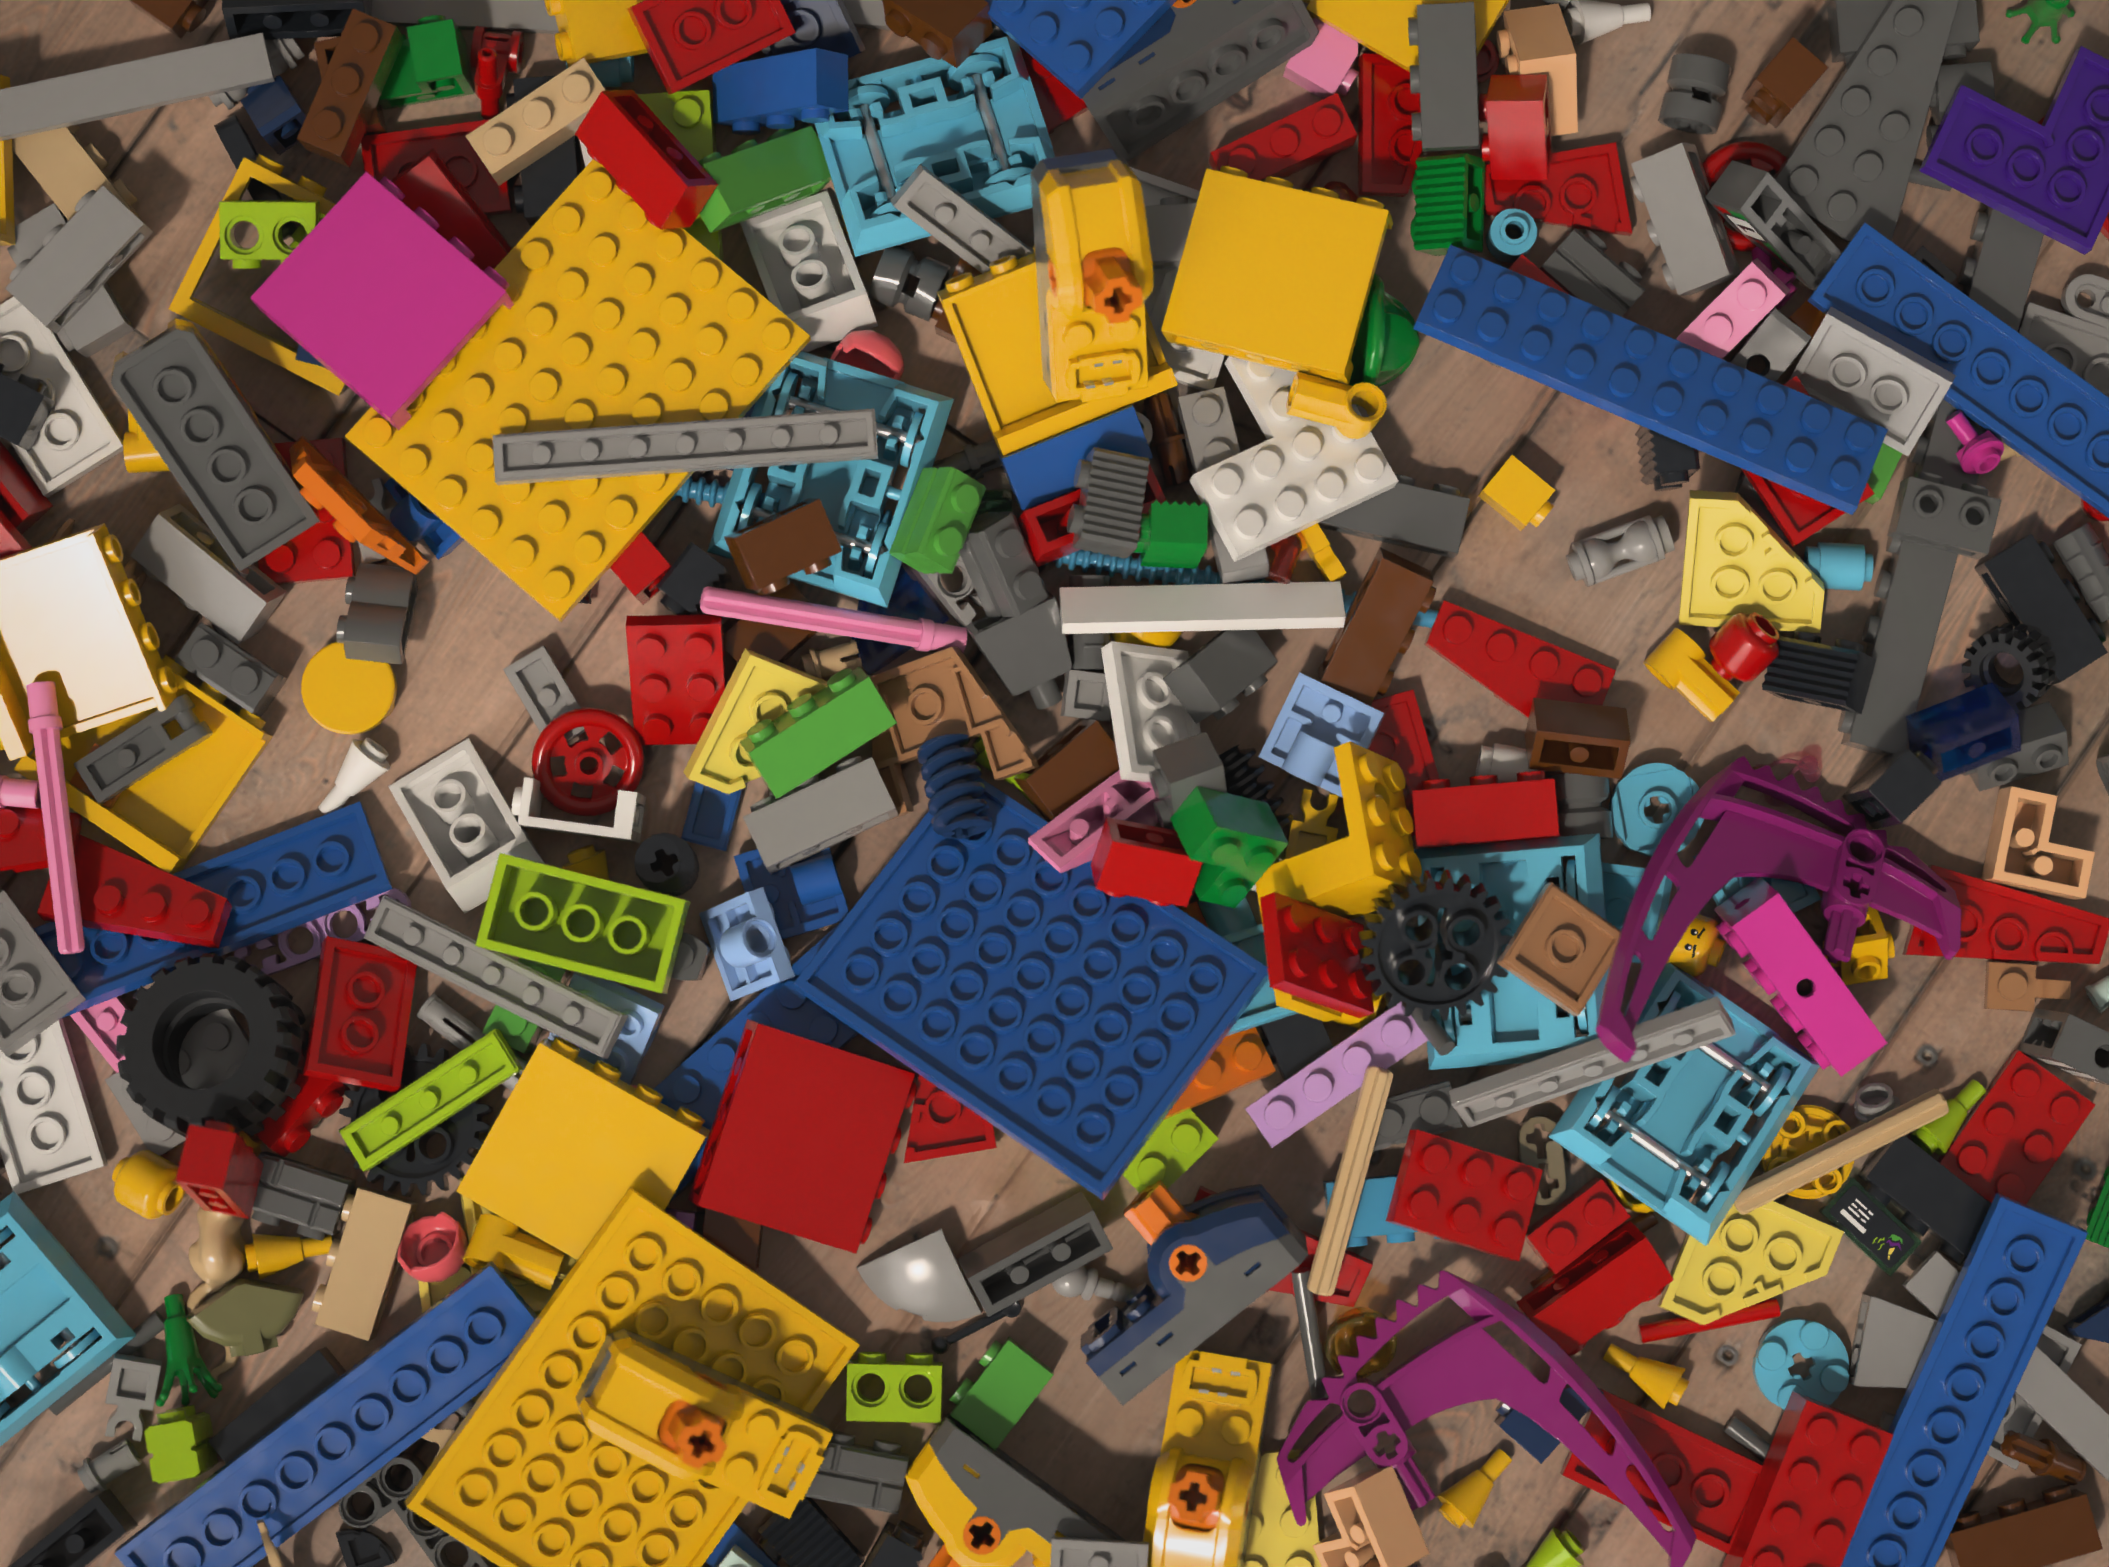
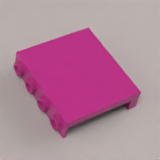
M365 172L250 298L263 314L396 429L400 430L412 417L407 411L410 404L502 304L510 310L514 303L505 291L510 286L509 283L490 266L484 271L477 267L471 261L475 256L474 253L455 236L449 242L436 232L440 227L439 223L421 207L418 206L413 212L401 202L405 195L389 179L383 177L378 182L369 173Z

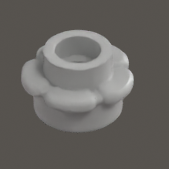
M1870 1083L1857 1091L1854 1103L1856 1110L1854 1113L1859 1121L1867 1123L1899 1107L1900 1100L1893 1095L1890 1086L1884 1083Z

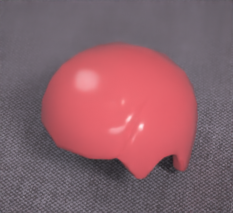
M868 329L853 331L847 334L830 357L831 360L895 380L901 379L905 367L904 358L898 347L887 336Z
M443 1211L435 1216H423L406 1226L398 1248L397 1260L402 1268L416 1280L421 1282H442L456 1274L464 1264L463 1257L468 1247L466 1232L459 1221H456Z

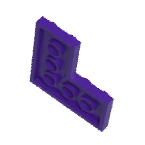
M2080 46L2070 60L2042 125L1964 85H1960L1953 94L1919 171L2084 255L2092 250L2109 212V60Z

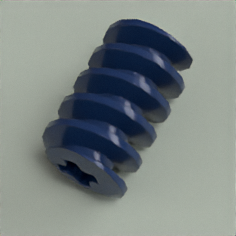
M966 734L937 736L927 740L917 751L919 763L923 765L920 770L922 779L926 781L924 786L926 797L930 799L928 802L929 812L934 816L931 821L933 831L945 838H967L983 833L993 826L991 818L979 816L985 813L989 806L988 801L975 799L985 792V787L983 783L971 782L978 779L982 774L979 766L968 765L974 762L978 755L976 749L964 747L970 741L969 735Z

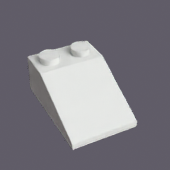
M828 191L740 222L769 301L810 335L811 340L803 348V352H809L842 340L850 332L869 330L878 326Z
M469 738L388 786L443 885L464 914L487 901L499 853L545 864L524 827L518 825L517 816L512 815L510 804Z

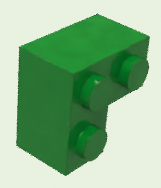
M431 15L418 19V25L406 27L408 39H406L405 34H402L405 40L378 101L383 110L475 94L466 40L453 19L446 20L443 15Z
M1196 786L1170 818L1190 860L1203 862L1194 886L1199 900L1227 907H1237L1289 844L1268 803Z

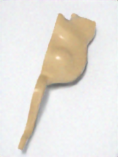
M199 1206L197 1212L199 1238L189 1248L188 1257L193 1270L205 1282L190 1293L186 1303L187 1314L205 1302L209 1295L219 1292L237 1279L243 1272L247 1263L244 1247L246 1242L241 1235V1227L245 1218L205 1211ZM224 1346L226 1350L224 1362L210 1371L216 1382H218V1376L232 1369L240 1357H231L229 1347Z

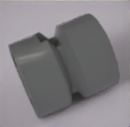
M1675 54L1672 57L1667 83L1672 87V91L1665 93L1663 96L1658 121L1669 128L1700 135L1716 134L1723 106L1718 101V98L1724 96L1727 92L1732 70L1731 66L1723 61L1703 55Z
M900 245L886 248L875 271L868 298L892 308L901 303L904 306L905 313L930 322L933 311L939 301L937 292L945 288V282L948 279L951 265L928 256L920 261L916 260L913 250ZM911 275L920 278L916 292L906 289Z
M1571 773L1548 776V779L1555 778L1560 837L1599 833L1600 839L1613 838L1612 811L1602 807V803L1609 799V778Z

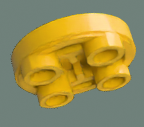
M335 642L319 650L310 659L302 676L301 693L308 713L319 725L335 733L355 735L365 733L377 727L393 712L397 694V681L390 663L347 659L345 657L344 644Z
M1796 1105L1760 1161L1763 1172L1766 1173L1850 1131V1127L1839 1116L1828 1109L1815 1105ZM1854 1161L1787 1195L1801 1199H1816L1837 1192L1848 1178Z

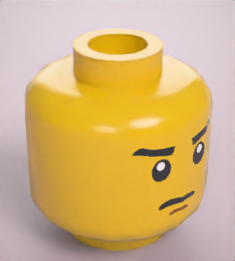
M1698 914L1685 931L1667 963H1672L1692 976L1704 973L1708 965L1717 967L1726 946V941L1719 938L1720 933L1715 927L1719 924L1718 921Z

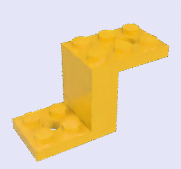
M1350 741L1334 747L1350 836L1272 864L1256 882L1260 913V897L1277 892L1351 920L1377 911L1373 901L1375 898L1389 902L1392 899L1388 889L1390 884L1397 887L1401 892L1407 889L1405 876L1410 875L1416 884H1420L1419 878L1422 875V867L1419 858L1414 852L1411 836L1414 824L1409 811L1406 809L1403 794L1406 782L1397 762ZM1274 989L1277 1006L1323 1022H1329L1342 1017L1341 1012Z

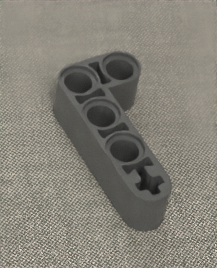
M400 1453L339 1501V1513L342 1520L355 1528H365L394 1509L435 1567H473L476 1563L480 1567H498L495 1563L465 1544L463 1545L468 1550L467 1563L456 1565L450 1562L446 1556L447 1543L460 1541L437 1526L423 1524L418 1514L406 1507L405 1500L428 1470L424 1462L417 1455ZM395 1464L406 1465L411 1470L413 1482L409 1488H401L393 1483L391 1470ZM364 1492L372 1497L374 1501L372 1515L363 1516L354 1510L352 1499L355 1493Z

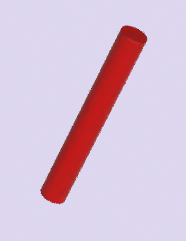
M1774 1298L1745 1307L1705 1325L1697 1324L1683 1317H1676L1638 1325V1333L1641 1343H1647L1780 1317L1781 1313L1778 1300Z

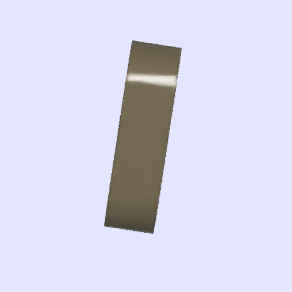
M1534 1116L1527 1118L1521 1123L1517 1131L1518 1156L1520 1163L1539 1168L1538 1164L1545 1163L1547 1177L1556 1179V1187L1549 1189L1548 1197L1542 1198L1541 1192L1537 1191L1535 1203L1548 1206L1558 1202L1566 1190L1563 1147L1551 1139L1544 1142L1543 1145L1545 1158L1537 1157V1147L1533 1143H1527V1134L1534 1132V1125L1541 1124L1542 1130L1552 1132L1556 1124L1547 1117Z

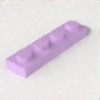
M1400 1002L1393 1008L1387 1009L1244 1109L1270 1147L1273 1148L1360 1088L1368 1066H1378L1387 1069L1428 1041V1039L1411 1015L1409 1017L1404 1016Z

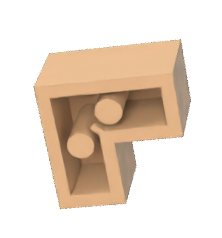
M1559 3L1503 11L1504 30H1498L1496 37L1500 59L1505 58L1506 75L1548 74L1551 136L1577 133L1576 52Z
M2010 786L1999 789L1981 879L1995 884L2071 900L2085 899L2095 852L2049 842L2058 796Z
M1392 1466L1363 1472L1324 1493L1339 1531L1312 1545L1321 1567H1407L1430 1554L1423 1539L1421 1529L1404 1494L1402 1484Z

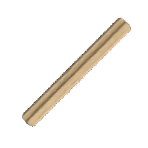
M1368 1066L1364 1074L1307 1282V1289L1317 1295L1331 1296L1334 1293L1393 1080V1073L1382 1067Z
M1933 1089L1748 1181L1735 1200L1734 1206L1741 1215H1745L1947 1115L1949 1112L1948 1104L1938 1089Z

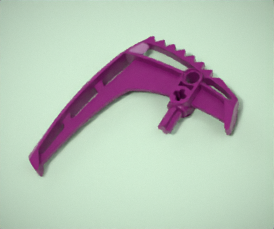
M1741 756L1711 777L1683 806L1657 845L1640 878L1626 912L1609 968L1595 1030L1602 1044L1612 1054L1626 1063L1631 1060L1637 1051L1636 1041L1632 1033L1669 957L1689 925L1708 901L1734 877L1784 879L1823 890L1821 910L1829 923L1822 953L1828 956L1829 962L1835 964L1839 960L1844 962L1850 961L1856 929L1865 924L1868 907L1901 919L1934 935L1945 959L1952 960L1959 951L1961 944V907L1956 893L1907 847L1888 845L1886 830H1868L1863 813L1847 815L1840 799L1824 802L1817 786L1803 791L1800 789L1793 774L1777 781L1769 765L1754 770L1746 757ZM1741 786L1762 792L1806 813L1845 837L1782 812L1734 798ZM1698 818L1718 821L1717 826L1692 865L1686 868L1681 863L1677 851ZM1664 876H1666L1676 885L1677 892L1653 940H1649L1644 934L1642 927ZM1635 955L1639 958L1641 967L1625 1015L1623 1016L1620 1009L1632 958Z
M1445 1270L1439 1271L1437 1288L1423 1284L1417 1285V1305L1396 1299V1320L1377 1316L1375 1318L1376 1337L1357 1335L1358 1356L1338 1355L1343 1376L1322 1377L1328 1397L1309 1399L1305 1402L1277 1455V1463L1295 1521L1299 1526L1306 1524L1305 1503L1336 1476L1366 1455L1374 1462L1377 1469L1388 1466L1393 1467L1402 1484L1409 1506L1414 1511L1426 1505L1436 1495L1412 1458L1417 1451L1405 1431L1431 1415L1446 1409L1481 1400L1498 1399L1529 1417L1565 1445L1590 1468L1627 1506L1668 1554V1567H1683L1697 1538L1677 1501L1642 1446L1587 1374L1553 1339L1524 1314L1488 1290ZM1447 1296L1474 1319L1419 1351L1375 1383L1367 1378H1357L1356 1376L1360 1368L1398 1331L1427 1308ZM1499 1321L1505 1323L1550 1365L1548 1380L1545 1383L1539 1381L1483 1328ZM1567 1384L1583 1399L1614 1436L1615 1446L1612 1454H1607L1579 1421L1560 1403L1561 1393ZM1359 1389L1371 1392L1375 1398L1373 1408L1365 1413H1357L1348 1405L1349 1396ZM1330 1403L1339 1405L1342 1412L1328 1423L1297 1457L1290 1459L1288 1457L1289 1452L1317 1415ZM1386 1431L1388 1436H1391L1395 1433L1398 1436L1394 1441L1395 1450L1390 1453H1386L1384 1448L1377 1451L1374 1448L1378 1444L1377 1434ZM1634 1464L1648 1484L1672 1525L1671 1531H1666L1627 1478L1626 1468L1629 1465Z

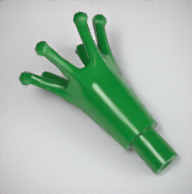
M2028 0L2027 4L2020 8L2006 10L2005 15L2007 18H2013L2021 14H2028L2032 23L2026 34L2022 36L2021 42L2023 44H2028L2033 34L2040 27H2050L2051 41L2057 44L2061 41L2058 33L2059 21L2063 14L2068 18L2074 17L2075 11L2074 9L2067 8L2070 0Z
M183 1294L164 1297L167 1319L164 1321L167 1364L163 1388L159 1398L156 1400V1405L159 1407L164 1406L176 1376L181 1387V1404L187 1406L190 1403L188 1386L189 1392L196 1393L198 1391V1386L194 1380V1373L209 1396L215 1399L223 1386L213 1378L199 1353L193 1327L186 1321Z

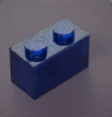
M1993 683L1906 716L1910 751L1914 754L1919 750L1925 754L1937 767L1938 771L1934 775L1941 782L2021 751L2019 716Z

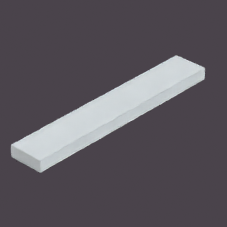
M1340 581L1060 587L1059 589L1062 634L1344 628L1345 610Z

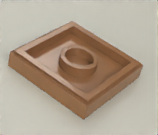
M1552 882L1546 883L1497 963L1571 1015L1579 1016L1611 965L1620 930Z

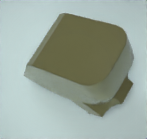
M235 1279L186 1316V1321L203 1338L229 1347L231 1357L262 1353L271 1348L278 1347L276 1336L296 1317L304 1291L291 1286L255 1279Z

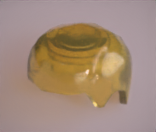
M1356 1307L1341 1312L1333 1320L1327 1330L1325 1353L1336 1374L1340 1375L1343 1373L1338 1361V1355L1358 1356L1356 1336L1376 1337L1375 1318L1377 1316L1387 1318L1384 1314L1374 1309ZM1397 1333L1360 1368L1356 1374L1357 1378H1367L1373 1373L1384 1370L1396 1356Z

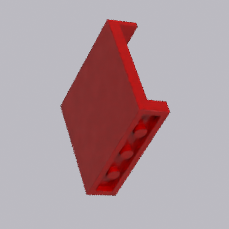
M747 1019L688 1200L707 1209L857 1254L859 1245L867 1241L871 1231L872 1218L869 1217L874 1199L881 1197L886 1185L887 1174L883 1171L888 1156L895 1153L901 1139L902 1131L898 1125L903 1110H907L911 1106L915 1096L916 1083L913 1082L915 1073Z

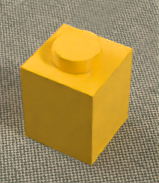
M1511 455L1478 497L1522 531L1529 522L1537 528L1553 509L1554 505L1548 499L1555 492V489L1515 456Z

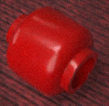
M1753 612L1750 615L1737 613L1711 637L1709 641V649L1713 656L1711 665L1721 677L1728 681L1736 678L1743 682H1751L1778 657L1779 645L1777 640L1780 638L1779 633L1765 617Z

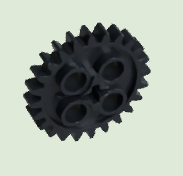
M1425 870L1423 883L1416 884L1413 878L1407 875L1405 876L1407 889L1401 892L1397 887L1390 884L1388 889L1392 899L1389 902L1380 898L1373 900L1379 915L1365 914L1363 917L1366 926L1371 929L1358 933L1361 944L1366 946L1358 950L1361 963L1367 964L1362 968L1366 981L1374 980L1371 986L1376 996L1386 993L1384 998L1387 1007L1390 1009L1401 1002V1008L1406 1017H1409L1415 1008L1418 1007L1423 1021H1427L1432 1010L1438 1009L1443 1021L1448 1019L1449 1008L1454 1006L1464 1016L1467 1014L1466 1001L1471 999L1479 1006L1484 1005L1480 994L1483 989L1497 993L1498 989L1493 976H1508V971L1500 966L1497 961L1507 947L1505 944H1508L1513 937L1511 928L1506 927L1510 923V919L1506 910L1499 911L1502 905L1496 895L1487 898L1488 891L1484 883L1481 882L1471 889V881L1465 873L1456 884L1453 883L1449 870H1444L1440 881H1434L1430 871ZM1444 907L1446 909L1439 924V932L1443 942L1437 943V915L1439 909ZM1416 915L1427 916L1426 921L1418 927L1406 926L1407 921ZM1462 920L1474 921L1473 925L1466 931H1453L1454 926ZM1435 948L1434 981L1432 983H1426L1429 979L1433 967V959L1429 949ZM1414 959L1419 961L1418 965L1410 971L1398 970L1399 966L1407 960ZM1455 964L1466 965L1465 969L1457 975L1450 976L1445 974L1448 968Z
M422 1043L417 1056H415L412 1047L406 1044L401 1078L405 1088L449 1059V1051L441 1047L434 1058H432L431 1046ZM363 1086L360 1087L359 1091L345 1090L344 1094L354 1101L353 1107L339 1109V1113L351 1118L352 1123L386 1101L387 1091ZM477 1099L414 1141V1150L416 1152L414 1161H408V1153L413 1144L411 1142L370 1169L366 1180L374 1184L385 1176L383 1190L390 1193L393 1192L400 1182L401 1193L406 1197H411L416 1184L420 1193L426 1197L431 1195L433 1182L441 1190L448 1191V1176L452 1175L460 1181L463 1180L465 1174L461 1166L464 1163L472 1164L475 1158L472 1155L473 1150H480L483 1141L478 1139L480 1133L490 1132L492 1126L481 1122V1116L491 1113L493 1107L479 1104V1099ZM441 1133L446 1139L445 1152L438 1158L432 1159L426 1150L427 1142L431 1136ZM348 1145L343 1148L346 1153L352 1154ZM356 1160L353 1167L357 1170H362Z

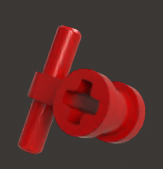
M476 26L474 29L470 59L471 67L477 68L474 77L475 93L480 98L481 115L485 120L492 119L500 113L499 98L503 94L508 72L519 74L524 54V32L513 31L511 35L488 32L487 27Z

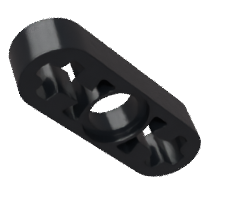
M235 114L214 125L237 170L244 157L256 160L258 153ZM254 178L251 179L247 190L253 200H283L276 189ZM289 221L284 225L282 229L283 241L290 238L296 231L297 226L294 221Z

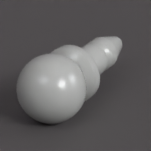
M1084 1265L1052 1282L1053 1288L1058 1294L1069 1298L1081 1295L1082 1299L1087 1301L1091 1299L1094 1293L1095 1296L1106 1299L1112 1298L1117 1302H1125L1126 1297L1133 1291V1289L1123 1283H1115L1109 1279L1098 1278L1097 1269L1090 1268L1087 1270Z

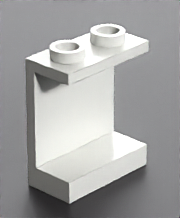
M524 777L523 787H515L512 815H518V825L530 829L640 843L646 797L638 792L618 790L614 826L605 827L540 818L543 798L540 792V781Z

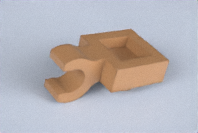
M1986 962L1984 1009L2034 1012L2035 998L2070 1000L2071 981L2036 979L2037 965Z

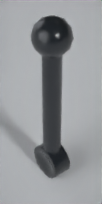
M1017 1301L989 1317L985 1316L946 1337L936 1336L931 1342L932 1350L937 1354H944L948 1351L951 1344L1006 1316L1010 1318L1018 1316L1021 1312L1020 1303Z

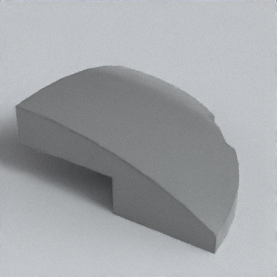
M942 1228L857 1267L862 1279L871 1291L896 1311L902 1309L922 1316L924 1321L931 1322L959 1321L982 1313Z

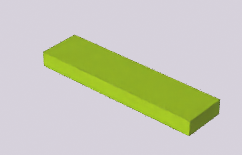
M494 1029L339 1132L361 1169L368 1171L524 1069L501 1031Z

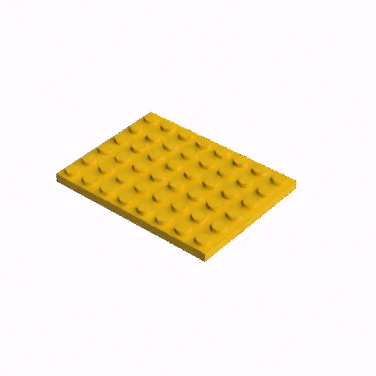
M594 159L591 160L494 269L510 285L505 290L514 303L510 310L502 304L410 404L407 411L412 417L400 430L396 429L376 410L370 407L345 435L349 442L560 622L567 617L694 472L497 485L495 483L492 435L742 418L811 340L808 333L683 228L660 230L652 225L645 218L644 211L631 196L625 194L617 187L614 177L602 164Z
M630 1187L405 1500L406 1507L499 1567H702L748 1503V1500L701 1479L688 1481L671 1475L589 1430L580 1414L575 1397L607 1335L625 1328L809 1413L813 1412L860 1344L841 1329Z

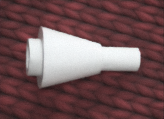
M1571 0L1568 9H1565L1563 17L1570 37L1573 36L1574 41L1580 45L1622 27L1623 24L1650 21L1651 8L1648 2L1621 6L1620 4L1593 0Z
M366 738L364 742L353 739L335 780L336 785L318 806L319 810L326 815L341 809L350 796L353 797L391 768L386 760L389 756L388 752L370 738Z

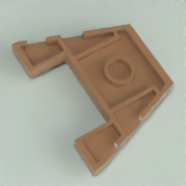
M950 647L869 677L897 724L872 739V758L898 812V816L894 818L914 812L901 765L918 759L917 751L919 747L927 740L937 736L966 734L969 735L970 740L982 736L995 780H1004L1039 767L1037 759L960 648Z

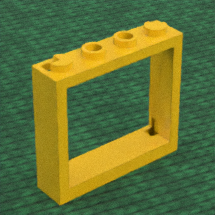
M258 154L256 160L249 157L243 158L223 200H241L251 179L254 178L297 201H319L320 213L324 215L337 204L324 196L327 188L302 175L299 181L296 182L281 174L285 166L261 154ZM218 208L170 304L169 310L338 396L342 395L347 385L326 367L295 360L297 349L193 297L220 244Z

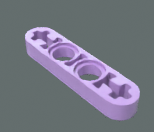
M393 888L278 934L279 949L287 961L280 963L279 954L269 956L262 960L264 968L261 970L270 976L320 957L322 942L326 936L354 942L367 940L363 937L368 929L366 915L359 907L361 903L366 902V910L371 911L378 908L383 895H388V897L397 901L399 900L411 907V901L406 893L400 889ZM341 911H350L357 918V930L348 938H341L336 935L332 927L333 918ZM298 927L307 928L313 935V946L305 954H296L289 947V935ZM271 937L253 943L260 950L276 946ZM253 944L235 950L234 957L246 961L245 957L251 955L250 946Z

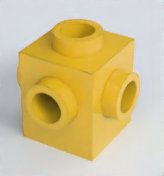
M1868 907L1865 924L1856 929L1850 961L1844 962L1839 960L1836 964L1829 962L1845 985L1888 978V959L1895 957V948L1890 930L1885 931L1878 910Z

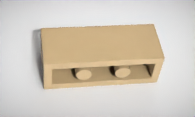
M582 58L466 135V138L500 186L575 136L576 131L601 91L606 90L586 60Z
M79 125L12 139V150L68 221L77 213L75 206L79 200L91 190L97 192L102 186L107 188L140 218L131 206L138 201L135 195L120 178L113 183L103 170L109 165L108 161L92 142L84 147L74 134L80 129Z
M366 1186L357 1188L355 1195L350 1193L347 1195L340 1216V1220L345 1221L346 1226L341 1240L336 1238L333 1240L326 1260V1266L332 1267L327 1285H319L312 1304V1311L318 1313L315 1325L367 1341L376 1338L399 1266V1261L397 1260L398 1248L406 1226L413 1221L418 1202Z

